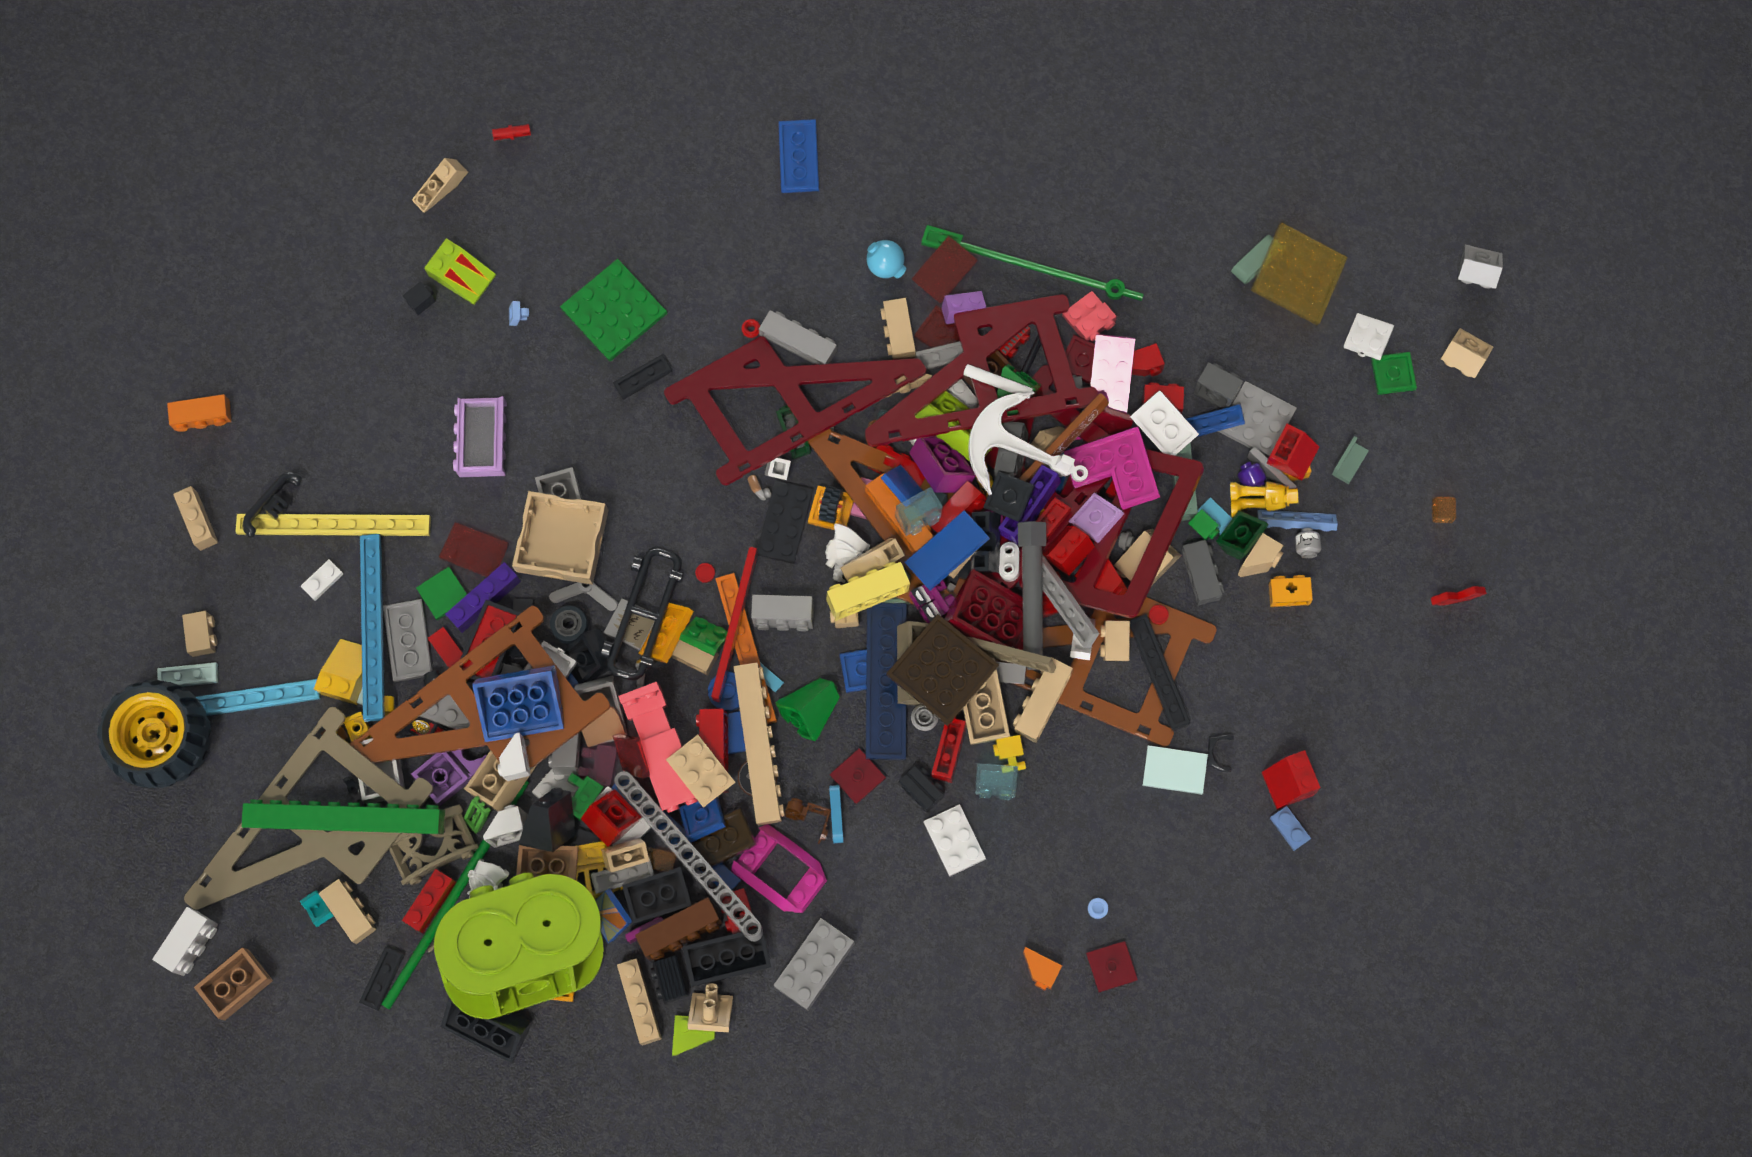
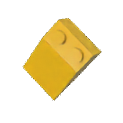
M340 639L322 667L314 690L321 695L357 705V700L362 690V645Z

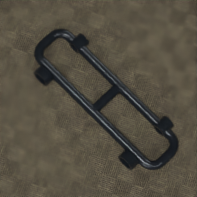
M652 548L646 552L644 557L637 555L634 557L631 570L638 572L633 589L614 643L605 641L601 652L602 657L608 658V670L617 677L632 681L638 680L644 675L646 669L651 670L654 662V658L651 657L675 584L676 582L681 583L684 573L680 571L682 563L679 556L671 551ZM653 556H661L672 560L674 563L658 613L635 606ZM632 614L654 620L639 668L634 673L618 669L615 666V661Z

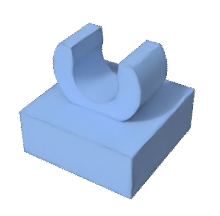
M512 301L509 307V326H517L520 320H527L529 309L520 308V301Z

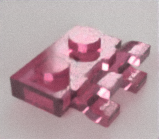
M598 744L597 750L583 747L582 758L595 759L593 769L579 767L578 777L586 778L588 776L600 785L611 788L618 748Z

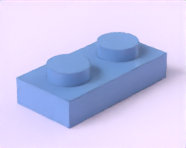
M1287 806L1270 817V820L1293 851L1311 839Z

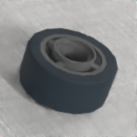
M563 606L553 613L550 620V628L555 638L561 643L572 644L582 633L588 632L589 622L584 612L578 607ZM569 621H573L574 626L570 629H566L565 624Z

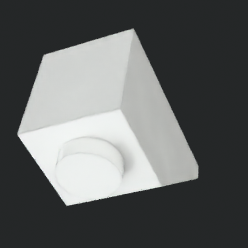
M516 733L499 757L498 772L507 781L531 776L524 737L520 733Z

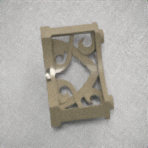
M460 804L444 809L445 833L430 834L437 838H444L435 856L416 852L423 841V835L417 833H401L389 848L403 879L401 881L402 885L409 883L411 885L418 884L422 881V877L435 869L462 858L465 860L474 855L473 852L479 847L475 844L461 813L463 810ZM453 819H454V821H455V823H456V825H457L459 831H453V829H454ZM461 835L466 847L456 849L455 844L461 842L457 839H452V837ZM415 837L417 838V843L411 849L410 847H412L414 844H411L410 840L411 838ZM401 849L406 853L405 856H403ZM448 850H449L450 852H452V853H450V854H448V855L445 856V854H446V852H447ZM410 857L413 858V859H411L410 864H409L410 868H412V866H413L414 864L417 865L416 871L413 872L412 874H411V871H410V869H409V867H408V865H407V863H406V861H407Z

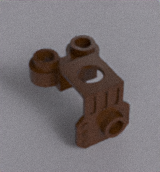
M792 798L791 801H788L785 809V817L791 820L804 821L807 811L826 816L818 844H820L821 840L825 841L829 831L826 827L831 810L809 802L804 807L802 800Z

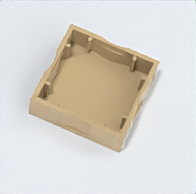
M528 491L523 514V527L517 541L512 565L514 570L518 573L593 585L608 515L606 504L580 499L570 500L556 495Z

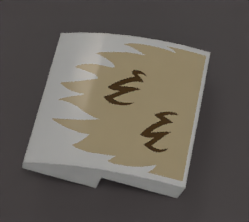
M622 598L603 632L613 639L616 637L628 603L627 600ZM632 614L622 642L640 651L653 627L654 620Z

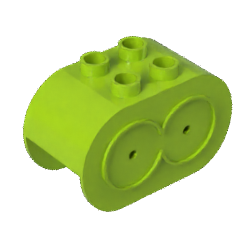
M522 873L509 880L510 886L494 890L491 885L478 887L469 893V899L453 906L440 921L434 939L436 961L445 990L451 1001L461 1011L472 1017L492 1019L575 992L587 986L600 970L604 948L598 906L592 894L581 883L563 875L545 874L534 877L532 873Z

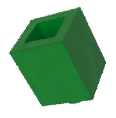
M1203 509L1188 523L1205 540L1209 538L1214 539L1220 532L1218 529L1221 525Z

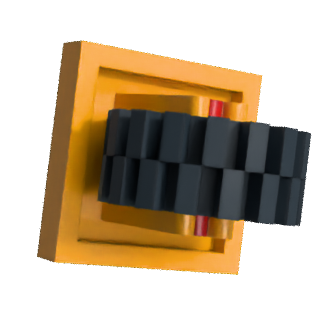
M828 485L827 487L818 486L808 518V524L835 530V523L847 527L854 504L853 500L846 492H843V489Z

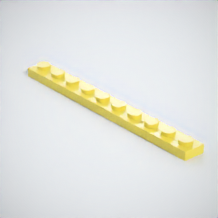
M237 514V535H246L242 527L246 514ZM258 514L251 522L256 528L255 535L380 534V536H430L431 517L430 515L277 514L278 518L275 520L268 514Z

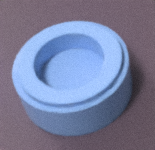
M1101 898L1091 900L1088 905L1089 915L1095 919L1105 917L1108 912L1107 902Z

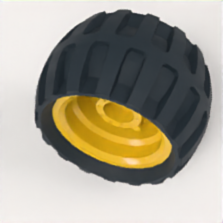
M146 680L143 683L131 684L125 688L124 692L116 693L110 699L112 702L108 705L107 709H103L101 725L97 729V737L101 741L99 743L101 755L106 760L109 768L117 776L133 785L144 788L173 786L176 782L184 781L190 777L191 772L195 768H199L204 760L202 758L205 751H209L210 740L208 736L211 733V726L206 716V711L191 692L177 684L160 680ZM160 712L165 713V716L162 719L160 717ZM144 717L145 720L139 724V720ZM137 736L138 742L134 744L133 739ZM168 744L172 746V748L169 751L168 746H166Z

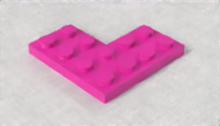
M1139 427L1064 451V455L1075 459L1073 463L1075 467L1082 465L1088 470V476L1082 482H1076L1071 476L1075 488L1112 476L1122 510L1160 498ZM1077 471V475L1082 477V472Z

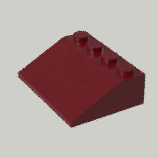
M972 569L951 604L945 620L965 636L1022 650L1023 597Z

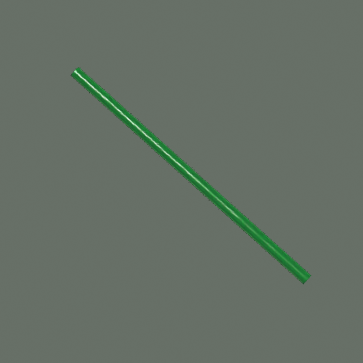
M526 781L510 805L517 804L529 782ZM484 838L383 1000L382 1006L389 1010L391 1009L434 939L440 921L455 905L469 882V871L474 870L479 859L484 858L491 846Z

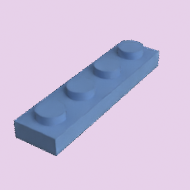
M1257 509V518L1269 524L1267 528H1312L1326 532L1331 530L1337 531L1336 514Z

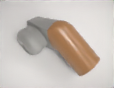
M756 475L748 477L747 480L751 490L760 500L764 501L771 497L769 488L762 490Z

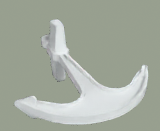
M1034 391L1015 393L995 400L981 412L971 429L968 443L970 463L977 479L989 495L992 492L984 457L987 450L993 447H1001L1048 464L1051 470L1059 474V477L1071 474L1073 480L1082 482L1088 476L1086 467L1082 465L1074 466L1075 459L1064 454L1053 457L1008 433L1001 424L1002 413L1033 395ZM1077 471L1082 472V477L1077 475Z

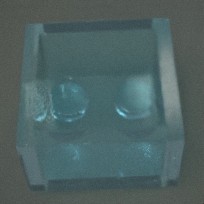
M930 487L896 505L895 518L905 535L912 534L913 536L921 532L922 527L926 525L932 526L939 522L943 506Z
M977 763L975 794H979L980 798H991L992 795L999 796V799L1011 800V797L1016 795L1018 766Z

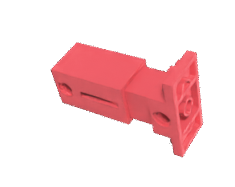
M654 682L618 696L628 720H633L641 740L637 742L662 811L667 810L670 813L680 809L679 805L685 802L686 805L698 802L666 761L667 758L683 746L675 728L671 729L664 708L668 706L661 686Z

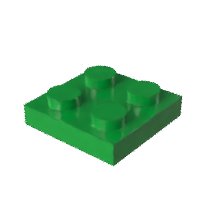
M696 616L683 630L679 640L715 656L724 646L728 631Z

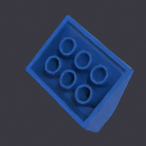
M555 665L478 678L472 684L485 742L513 738L516 733L525 736L564 729L560 689Z

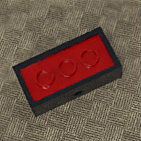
M485 600L460 659L505 625L516 619L521 612ZM517 623L510 630L513 633L522 627L521 623ZM514 645L468 680L474 682L478 678L501 675L503 666L507 664ZM468 660L461 668L464 671L473 663L471 660Z

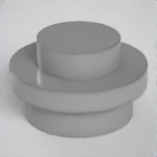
M1129 531L1127 533L1122 532L1119 538V547L1127 551L1134 543V537Z

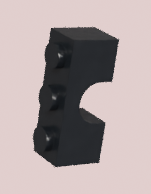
M990 511L972 512V519L990 539L971 556V570L974 569L980 573H999L1000 514Z

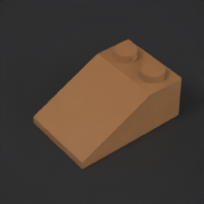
M519 845L516 875L528 872L532 873L534 877L545 874H557L576 880L579 847L560 846L554 852Z

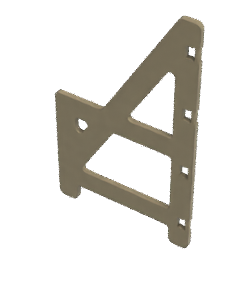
M330 707L258 800H263V804H270V800H280L282 804L289 805L288 794L322 751L327 752L384 798L388 804H399V808H407V804L419 805L420 809L432 794L434 788L424 778H417L407 790L338 735L337 731L344 723L346 717L339 709ZM323 727L326 731L321 738L315 737V734ZM284 776L288 781L280 788L277 784ZM241 823L205 868L199 879L195 881L185 894L184 900L190 907L199 910L322 857H325L355 883L362 884L401 833L326 832L325 830L290 829L302 839L300 845L236 872L233 869L234 865L262 830V828H249L250 830L243 838L239 835L243 830ZM364 841L365 847L358 855L350 851L351 845ZM208 875L212 880L204 887L201 883Z

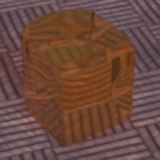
M1454 497L1433 498V522L1453 523L1456 519V499Z

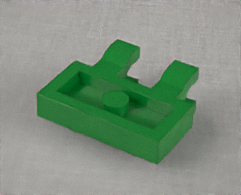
M571 773L567 782L578 788L572 797L573 815L581 821V817L600 794L603 786L588 776L583 781Z

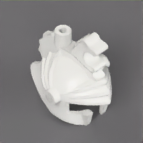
M835 523V536L829 541L825 552L826 559H828L826 565L830 568H833L835 565L833 579L845 583L840 567L862 555L863 551L867 552L870 544L863 541L849 527Z
M479 859L475 869L470 870L468 873L471 890L467 894L469 895L472 890L486 885L493 886L494 890L503 888L501 882L509 876V872L506 869L503 870L500 866Z

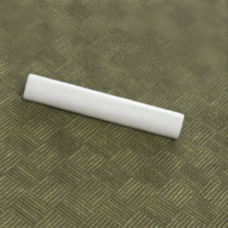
M967 364L964 370V375L1013 394L1033 391V388Z

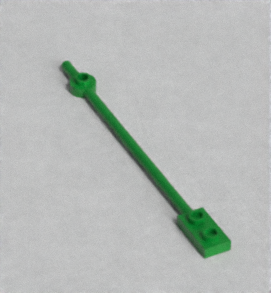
M929 225L926 226L921 245L958 255L959 249L1105 290L1106 295L1112 300H1118L1122 296L1142 301L1144 295L1143 293L1126 289L1123 282L1118 279L1110 280L1108 283L968 244L962 242L963 235ZM1112 289H1117L1118 292H1117V293H1113L1111 290H1112Z

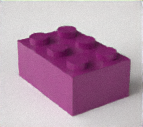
M937 436L917 439L910 451V455L934 492L956 493L967 481L972 483L976 476L963 455L952 449L949 444Z

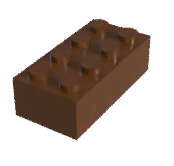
M707 897L639 932L635 937L645 957L649 961L654 960L655 962L665 957L664 954L671 950L676 952L682 949L684 943L688 941L694 943L702 938V934L706 932L711 934L719 930V925L722 922L711 900Z

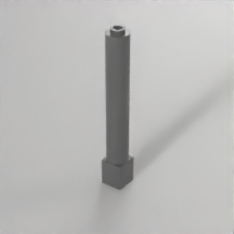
M1046 522L1018 523V547H1022L1023 651L1043 656L1042 547L1046 546ZM1027 667V670H1037L1034 668Z

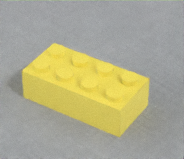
M891 562L886 564L884 569L879 571L873 569L868 571L864 577L859 578L856 576L849 579L848 583L844 585L835 584L831 586L829 591H827L826 600L835 621L907 593L910 582L902 563Z

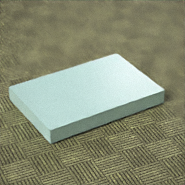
M1148 745L1142 786L1202 795L1208 754Z

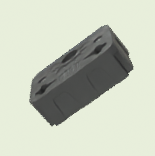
M1010 421L1003 424V428L1008 433L1028 443V431L1025 423ZM999 447L994 471L995 478L998 471L1019 479L1022 474L1025 456Z

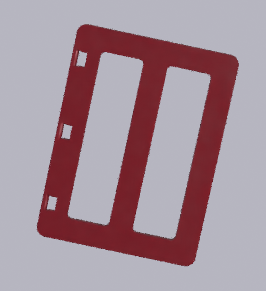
M1146 449L1152 471L1178 476L1177 483L1124 595L1095 589L1097 581L1132 508L1122 510L1118 495L1116 494L1112 505L1122 510L1124 515L1099 543L1094 541L1095 547L1088 554L1076 581L1071 583L1062 580L1079 605L1128 618H1134L1139 614L1204 472V466L1200 461ZM1071 475L1060 495L1063 498H1066L1075 488ZM1081 494L1075 501L1078 505L1081 504L1084 495ZM1021 578V580L1019 581V585L1023 589V583Z

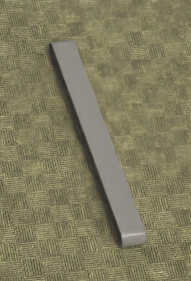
M625 771L618 773L615 776V784L621 794L745 937L750 941L761 939L763 929L754 915L633 776ZM623 780H630L628 785H620ZM636 794H642V798L640 800H633V797ZM654 808L655 811L652 815H646L647 809ZM665 822L668 824L664 830L658 829L661 823ZM679 837L680 842L678 844H671L673 838ZM692 852L693 856L690 859H684V854ZM699 867H706V871L703 874L696 873ZM717 881L719 886L716 889H710L709 885L711 882ZM724 897H732V901L730 903H722V899ZM739 911L745 912V916L742 919H736L735 914ZM752 926L758 927V931L755 934H749L748 929Z

